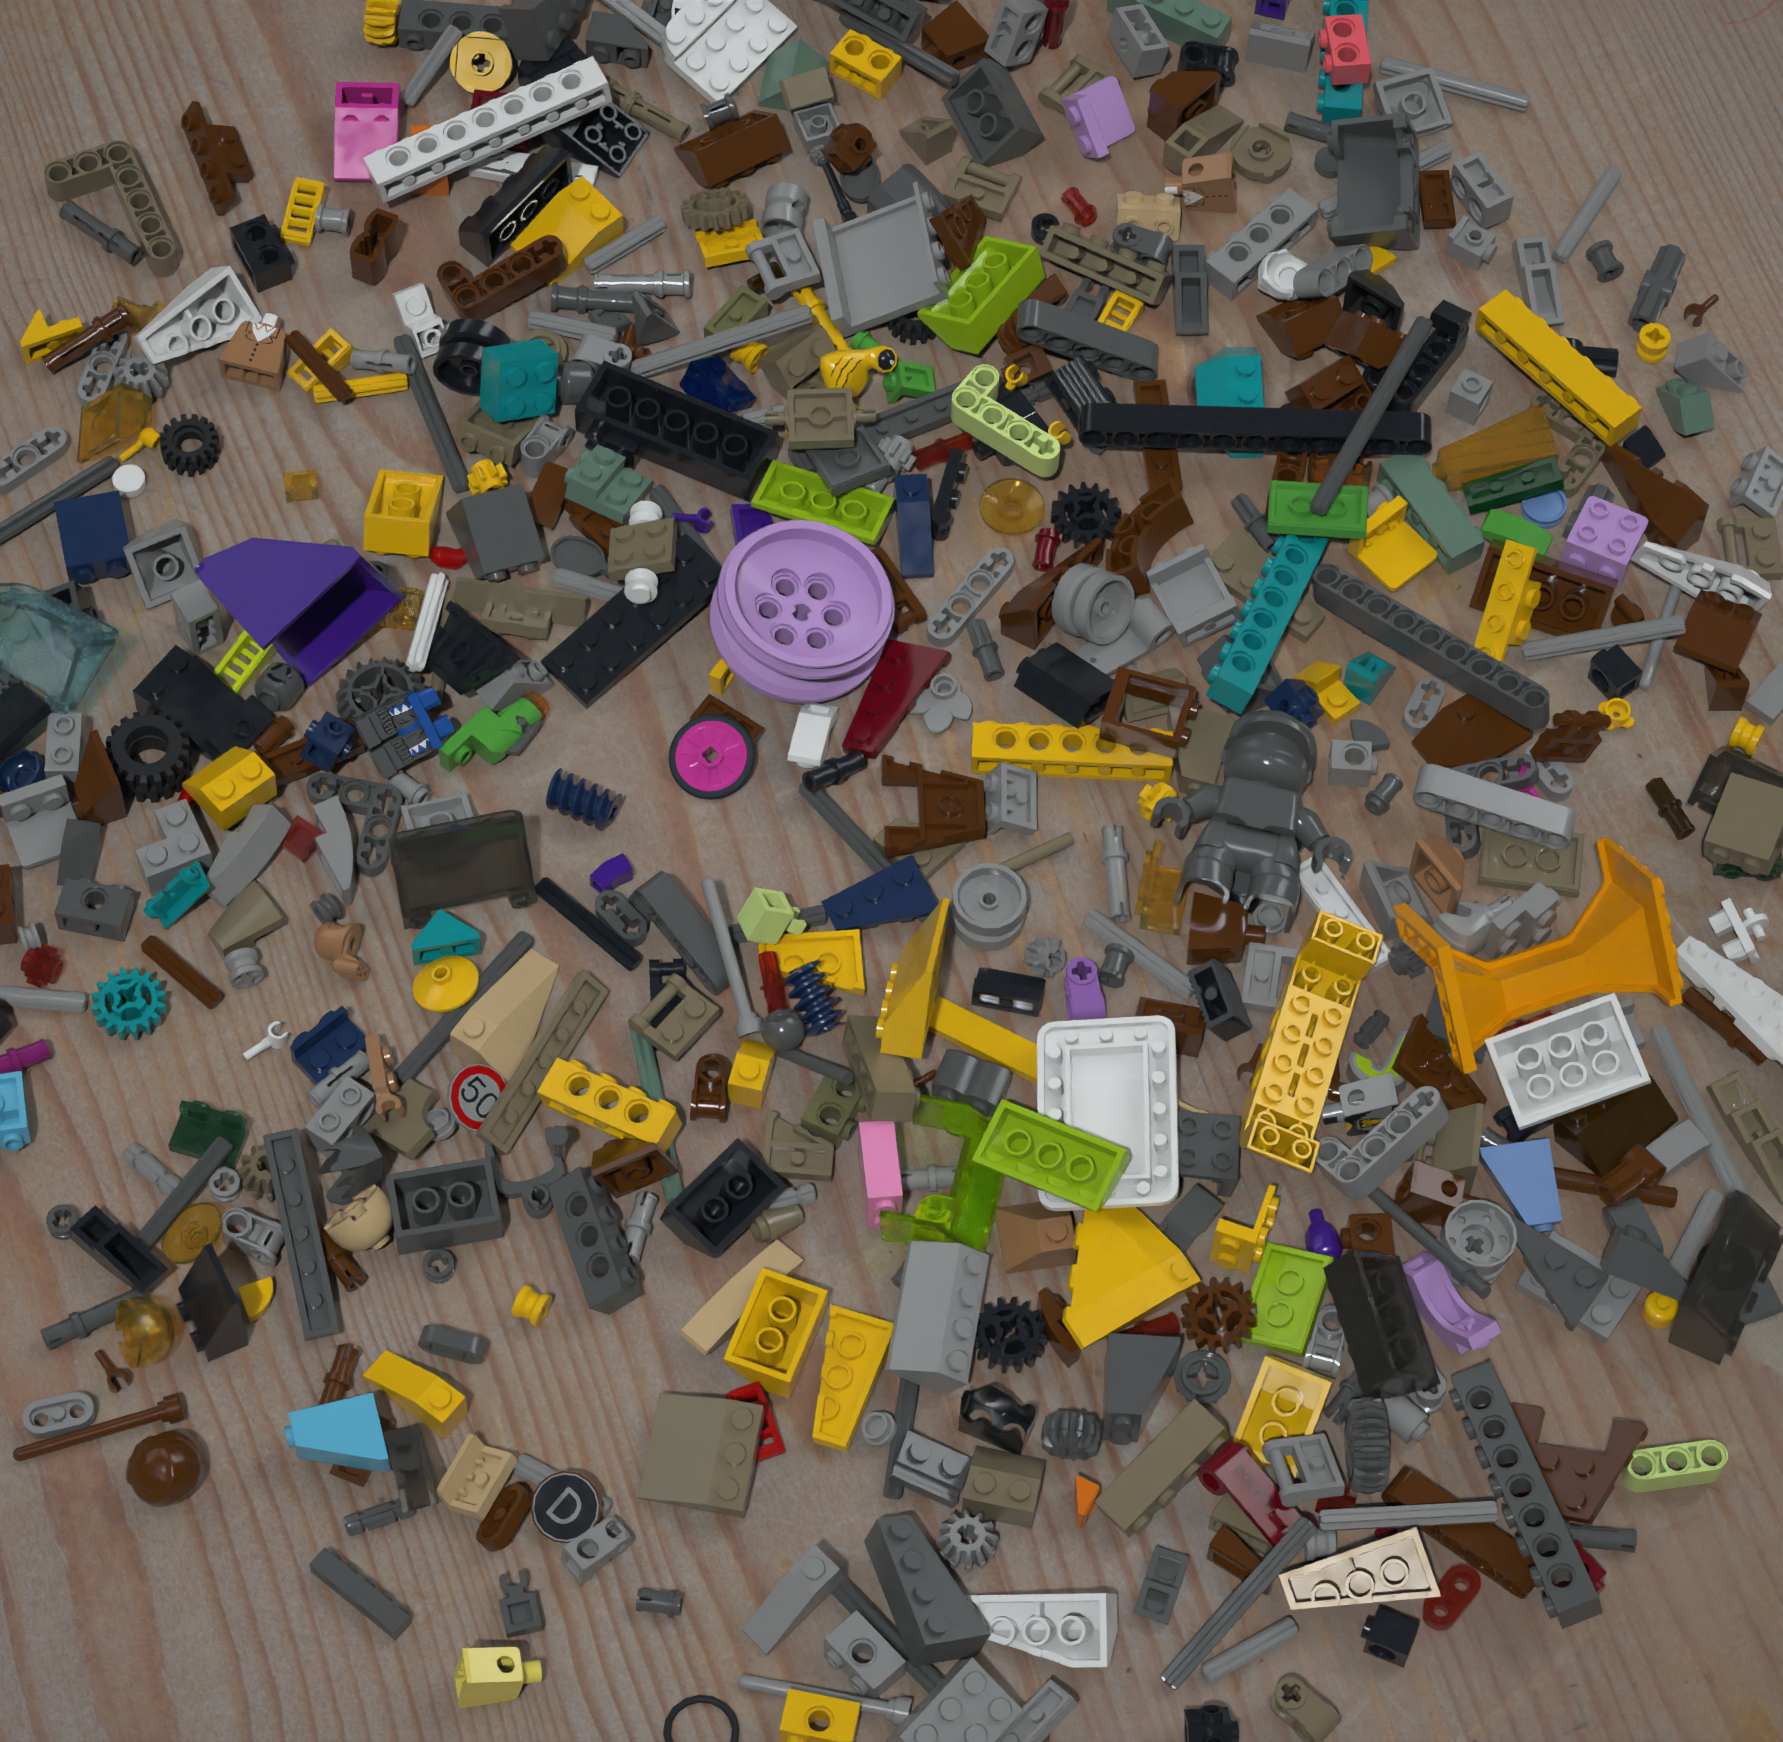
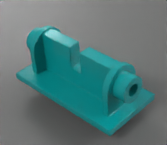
M195 861L187 868H181L179 874L166 885L167 889L165 891L161 890L153 899H149L146 902L144 913L151 919L159 917L164 929H168L211 888L199 861Z

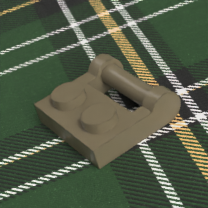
M1078 54L1070 61L1068 69L1049 88L1045 87L1038 94V99L1045 107H1053L1066 116L1061 99L1107 76L1113 75ZM1085 74L1064 97L1060 95L1078 75Z
M963 155L943 196L949 204H953L971 194L984 216L1001 222L1015 193L1020 188L1022 176L1015 173L1009 175L974 163L972 158ZM968 174H971V175L980 177V178H982V179H985V180H988V181H991V182H994V183L1003 185V186H1005V188H1004V187H1001V186H998V185H995V184H992V183H990V182H987V181H984V180H981V179L972 177V176H970V175H968Z
M1724 516L1717 520L1718 532L1722 534L1726 562L1743 566L1739 563L1735 534H1742L1747 566L1743 567L1755 571L1765 580H1782L1783 564L1775 518L1736 519L1733 516Z
M672 973L665 981L666 986L639 1014L635 1013L628 1020V1025L634 1032L676 1062L719 1016V1008L687 985L681 976ZM675 995L682 998L683 1000L656 1029L649 1025Z

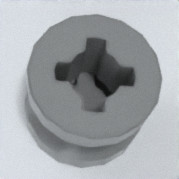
M254 948L236 949L225 956L224 964L226 969L231 971L229 978L232 987L237 989L249 988L263 980L264 973L262 967L257 965L258 955Z
M1317 1529V1532L1304 1546L1305 1561H1314L1316 1558L1326 1559L1336 1555V1532Z

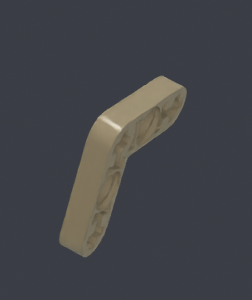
M1546 390L1537 391L1533 395L1529 407L1532 418L1575 443L1558 465L1563 481L1567 479L1570 471L1573 473L1571 483H1566L1564 485L1565 488L1560 489L1566 498H1570L1578 493L1602 461L1606 443L1600 439L1594 448L1592 443L1594 437L1598 436L1581 421V424L1577 427L1567 426L1563 421L1566 417H1577ZM1545 403L1550 405V407H1545L1544 409L1539 407V405L1543 406ZM1558 410H1560L1558 418L1554 417L1555 414H1558ZM1584 454L1590 458L1591 463L1587 465L1578 464L1574 457Z

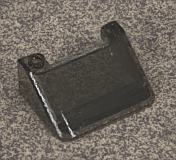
M504 810L405 830L394 834L388 840L393 884L404 930L410 928L423 929L431 919V911L438 910L439 908L444 909L503 896L508 897V901L514 909H522L532 903H537L523 814L518 810Z

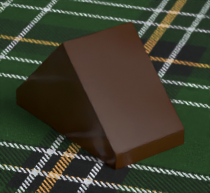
M1711 664L1705 665L1704 673L1708 710L1742 711L1750 681L1740 667L1733 674Z

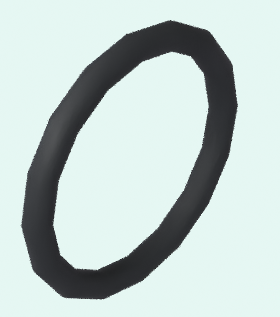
M697 1695L685 1698L671 1709L665 1719L664 1740L665 1742H673L671 1728L678 1712L688 1705L696 1703L712 1704L721 1709L729 1718L732 1728L730 1742H738L739 1725L736 1715L726 1703L712 1696Z

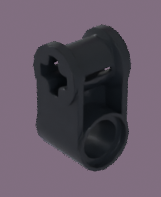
M1189 41L1181 47L1177 71H1216L1219 74L1223 73V77L1220 78L1219 87H1229L1235 82L1233 69L1234 64L1238 61V52L1229 46Z

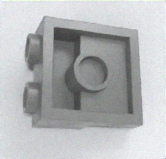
M1538 881L1492 920L1483 953L1493 960L1501 954L1504 956L1510 954L1518 944L1524 949L1530 948L1535 943L1538 945L1542 944L1552 933L1551 925L1557 919L1556 907L1561 904V898L1558 893Z

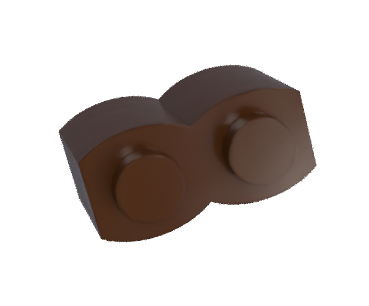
M379 208L369 214L364 223V232L356 237L350 248L352 277L354 279L374 285L383 277L387 261L396 254L400 246L398 215Z

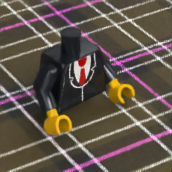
M1015 364L1010 365L1005 371V377L1008 382L1000 385L996 402L1056 438L1059 444H1068L1071 440V434L1064 431L1059 435L1066 428L1064 423L1055 421L1048 427L1021 390L1015 392L1014 388L1016 386L1021 387L1027 383L1028 375L1022 372L1019 378L1014 380V375L1018 372L1019 366ZM979 439L971 443L972 451L979 460L994 454L1002 466L1019 465Z

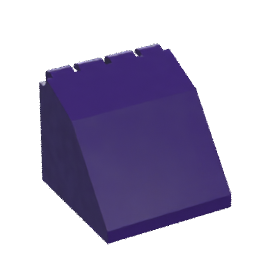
M251 538L203 558L204 562L199 563L195 567V573L254 641L263 650L273 644L280 656L288 664L295 666L299 670L301 678L308 687L312 686L406 597L396 585L355 548L350 546Z

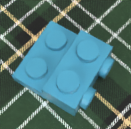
M22 1071L0 1074V1147L6 1151H17L23 1147V1144L31 1143Z

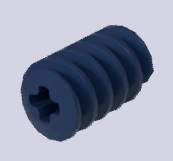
M558 769L548 787L547 808L552 811L558 808L559 813L564 816L570 813L573 820L578 821L582 818L585 825L590 826L594 823L595 829L599 831L605 830L618 813L622 802V794L619 793L612 801L610 800L611 790L609 788L601 795H598L599 784L594 783L587 790V779L582 778L575 785V774L570 773L563 780V769Z
M820 959L788 973L790 975L783 981L785 987L795 986L788 995L790 999H801L794 1006V1010L796 1012L806 1011L801 1020L804 1024H812L805 1031L807 1037L819 1036L846 1024V1022L836 1021L843 1013L842 1009L831 1010L830 1008L838 1000L837 997L825 996L832 988L831 984L820 985L819 983L827 975L826 972L814 971L821 963Z

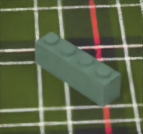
M1107 0L1106 11L1114 14L1115 9L1119 7L1143 4L1163 37L1181 46L1189 41L1225 46L1229 41L1232 17L1196 0Z
M1394 455L1380 462L1376 481L1389 490L1393 499L1400 495L1408 503L1405 519L1437 551V561L1448 575L1481 559L1484 546L1482 532L1478 527L1472 526L1466 518L1463 507L1453 501L1448 494L1444 482L1441 479H1437L1431 472L1425 457L1422 455Z

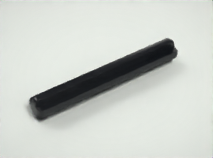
M544 877L536 884L535 892L624 968L628 971H633L639 966L642 960L641 955L550 878Z

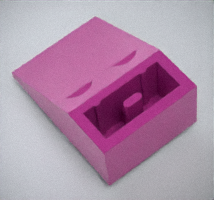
M336 82L334 181L372 182L363 158L377 150L399 142L401 123L399 83Z

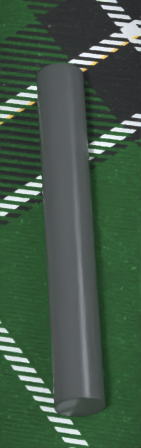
M797 1049L783 1052L777 1051L778 1057L845 1085L851 1084L854 1079L851 1071Z

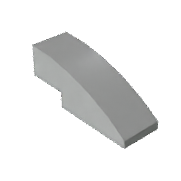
M1547 235L1516 238L1512 244V251L1526 307L1536 316L1542 317L1548 326L1564 324L1565 319L1555 261H1551Z
M336 795L312 806L314 821L321 833L320 836L315 837V845L320 861L344 905L347 907L353 901L355 862L350 828L346 814Z
M253 804L240 831L229 832L206 875L211 886L206 893L220 907H225L257 876L279 847L292 825L273 805Z

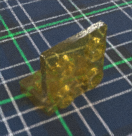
M1155 839L1153 851L1146 850L1135 915L1141 916L1139 929L1179 936L1190 881L1184 885L1179 905H1173L1182 870L1158 865L1161 840Z

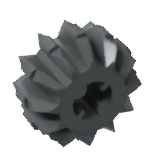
M1070 1410L1067 1412L1055 1411L1053 1414L1045 1417V1422L1042 1425V1449L1048 1452L1049 1455L1058 1456L1062 1460H1088L1089 1457L1097 1455L1098 1448L1100 1447L1101 1423L1094 1420V1417L1091 1415H1083L1081 1411L1077 1413Z

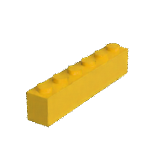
M1505 289L1478 309L1475 329L1607 445L1611 447L1638 427L1642 407L1637 400L1621 390L1611 377L1604 375L1598 370L1592 361L1574 349L1565 337L1559 336L1548 326L1542 317L1536 316L1520 298L1515 297Z

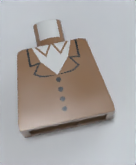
M1232 152L1185 158L1182 161V175L1165 176V193L1172 195L1183 194L1187 210L1237 213V182Z
M265 313L260 324L250 321H244L240 324L219 358L223 378L276 391L281 390L288 355V344L285 342L287 333L279 329L281 319L278 316Z

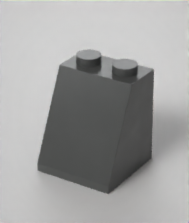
M522 483L462 498L446 512L447 519L465 553V557L476 580L487 578L489 582L499 581L507 577V572L517 570L519 575L536 570V565L545 559Z
M1109 1333L1104 1367L1102 1440H1109L1116 1445L1138 1442L1174 1375L1180 1348V1337Z

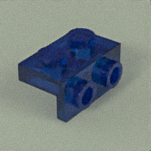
M718 356L691 361L679 383V386L687 395L728 412L751 408L757 399L747 388V385Z

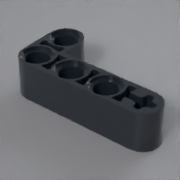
M1468 322L1458 338L1438 329L1432 332L1420 348L1385 411L1416 412L1464 351L1469 331ZM1367 366L1364 369L1362 377L1372 394L1385 374L1387 367L1376 369Z

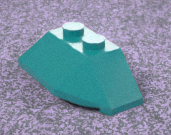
M1224 347L1195 367L1197 406L1264 408L1261 356L1257 348ZM1224 450L1230 458H1263V451Z

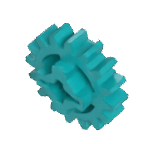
M124 967L120 968L119 976L115 977L114 974L109 972L107 973V983L97 982L99 992H94L91 995L94 1003L91 1005L93 1016H97V1026L99 1028L105 1026L108 1036L117 1031L120 1040H124L127 1033H131L134 1040H137L139 1031L143 1030L144 1033L150 1035L151 1024L161 1025L159 1015L166 1014L167 1010L164 1003L167 1002L165 991H161V981L159 979L153 981L151 972L148 971L143 976H140L138 967H134L132 973L127 974ZM147 994L152 998L151 1005L147 1004ZM108 1001L111 1003L112 1012L110 1014L106 1009Z

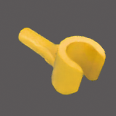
M144 428L138 437V441L118 455V457L124 462L144 446L152 451L157 450L160 447V434L152 428Z

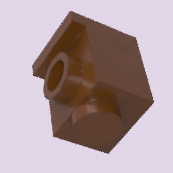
M1034 344L1004 357L1003 364L1005 367L1001 369L1006 383L1008 381L1005 377V371L1010 365L1015 364L1019 368L1026 366L1030 369L1031 372L1028 374L1027 383L1021 387L1016 386V391L1047 379L1053 371L1042 347ZM1019 370L1015 373L1014 380L1019 378Z

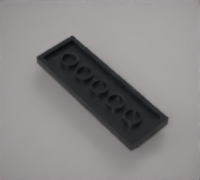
M685 533L676 541L675 571L656 574L658 578L657 596L653 601L646 604L631 602L625 596L623 588L541 660V664L546 667L547 671L569 693L588 709L712 599L722 567Z

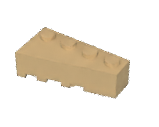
M1417 1527L1279 1575L1291 1610L1441 1597Z

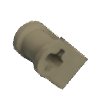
M1293 1677L1284 1678L1275 1687V1692L1271 1697L1272 1711L1291 1727L1304 1742H1322L1341 1722L1338 1712L1329 1703L1319 1698L1301 1680ZM1290 1694L1295 1697V1701L1291 1699L1285 1702L1283 1700V1696L1288 1697Z

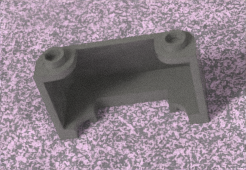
M1406 112L1332 120L1331 132L1327 133V146L1329 151H1334L1337 158L1338 212H1334L1332 219L1327 221L1329 238H1333L1336 244L1341 245L1364 244L1368 247L1403 250L1419 248V142L1417 133Z

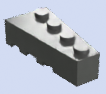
M905 1514L877 1519L865 1538L864 1543L912 1667L977 1656L991 1633L911 1515Z

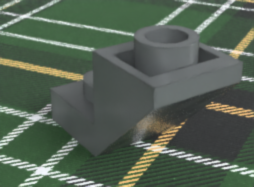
M1196 1183L1167 1214L1158 1229L1185 1254L1195 1238L1206 1232L1225 1204L1199 1183Z

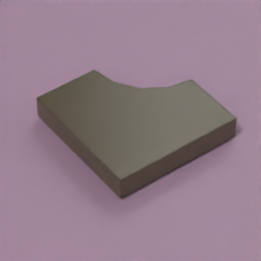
M409 1078L399 1091L394 1094L400 1099L404 1107V1116L399 1118L396 1109H390L385 1114L386 1122H381L376 1113L363 1128L367 1130L372 1138L412 1161L435 1137L432 1130L428 1127L426 1119L429 1108L436 1100V1097L431 1090Z

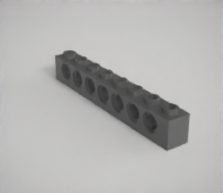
M1491 1361L1451 1376L1454 1390L1449 1391L1451 1401L1456 1411L1462 1409L1467 1419L1462 1420L1463 1427L1469 1440L1476 1438L1480 1448L1475 1449V1453L1482 1469L1489 1468L1493 1477L1489 1478L1488 1481L1495 1498L1502 1497L1506 1504V1507L1501 1508L1509 1529L1516 1526L1520 1535L1515 1538L1517 1547L1523 1559L1530 1557L1533 1567L1528 1568L1536 1589L1544 1588L1547 1597L1542 1598L1549 1618L1557 1617L1561 1628L1564 1629L1602 1614L1599 1596ZM1481 1404L1489 1405L1487 1408L1482 1410L1475 1409L1477 1406ZM1494 1433H1502L1499 1438H1488ZM1507 1462L1516 1463L1513 1467L1510 1468L1502 1467ZM1519 1492H1530L1525 1497H1515V1495ZM1534 1521L1543 1522L1538 1527H1529V1524ZM1547 1551L1557 1552L1552 1557L1542 1556ZM1561 1581L1571 1582L1566 1587H1556V1584Z

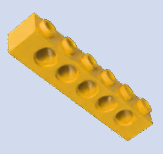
M983 721L981 723L973 722L970 774H987L999 763L1004 762L1036 771V777L1170 783L1173 758L1099 739L1100 728L1092 725H1085L1077 729L1076 727H1066L1061 724L1044 726L1031 725L1026 722L1001 724L995 721ZM1159 728L1148 729L1173 736V731H1164ZM1009 745L1011 748L1004 749L999 746ZM1034 746H1041V747H1043L1044 749H1043V750H1036V749H1033L1032 747H1034ZM1066 748H1075L1078 751L1071 752L1066 750ZM1101 749H1107V750H1109V751H1111V752H1110V753H1102V752H1100L1099 750H1101ZM1133 751H1142L1145 754L1137 755Z

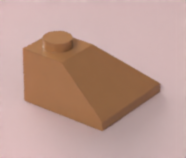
M1421 838L1415 843L1409 873L1441 914L1448 912L1456 915L1457 905L1463 888L1465 867L1463 855L1458 848L1452 847L1445 838Z
M1040 1202L994 1208L1006 1274L1075 1264L1077 1250L1073 1249L1074 1229L1069 1211H1050L1044 1208Z

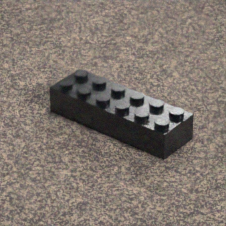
M603 361L575 408L576 431L586 434L589 427L594 426L602 430L606 435L612 431L639 442L641 458L748 502L755 495L772 460H775L778 455L777 431L607 361Z

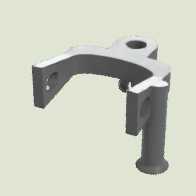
M562 1126L545 1128V1139L554 1162V1167L541 1176L520 1182L504 1181L501 1178L492 1145L484 1146L485 1157H490L494 1183L499 1196L505 1199L521 1197L524 1208L530 1217L535 1219L547 1217L552 1210V1200L547 1186L565 1176L562 1161L566 1157L565 1143L569 1137L568 1131ZM538 1199L542 1200V1204L539 1205V1202H537V1201H535V1200H538Z

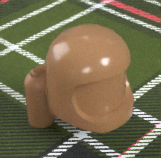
M334 922L322 924L314 936V947L319 956L333 961L330 962V966L340 977L360 981L367 980L368 968L363 967V964L354 958L361 938L360 925L352 922L345 926L335 924Z

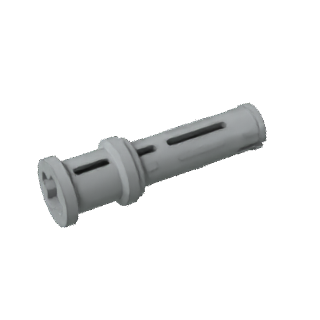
M664 270L655 271V274L595 273L594 291L631 294L638 290L641 293L655 294L658 298H663L664 295H684L685 298H690L691 272L690 270H685L684 273H665Z

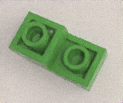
M1492 508L1488 511L1480 528L1483 537L1490 542L1493 539L1506 542V539L1537 548V553L1542 555L1546 554L1553 539L1552 534L1536 524L1511 513Z

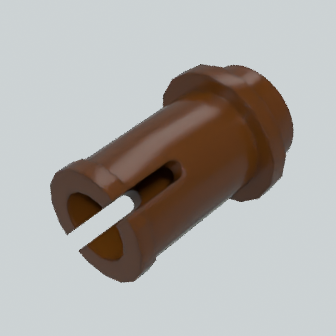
M281 715L278 719L273 718L271 720L272 725L257 740L252 742L258 753L263 755L273 751L286 738L291 739L293 737L292 732L295 730V727L286 717Z

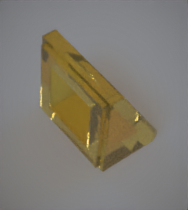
M316 469L283 473L287 503L319 499Z

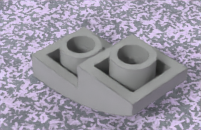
M1690 1119L1673 1127L1645 1147L1667 1167L1665 1175L1656 1185L1663 1182L1682 1164L1685 1167L1690 1165L1712 1146Z

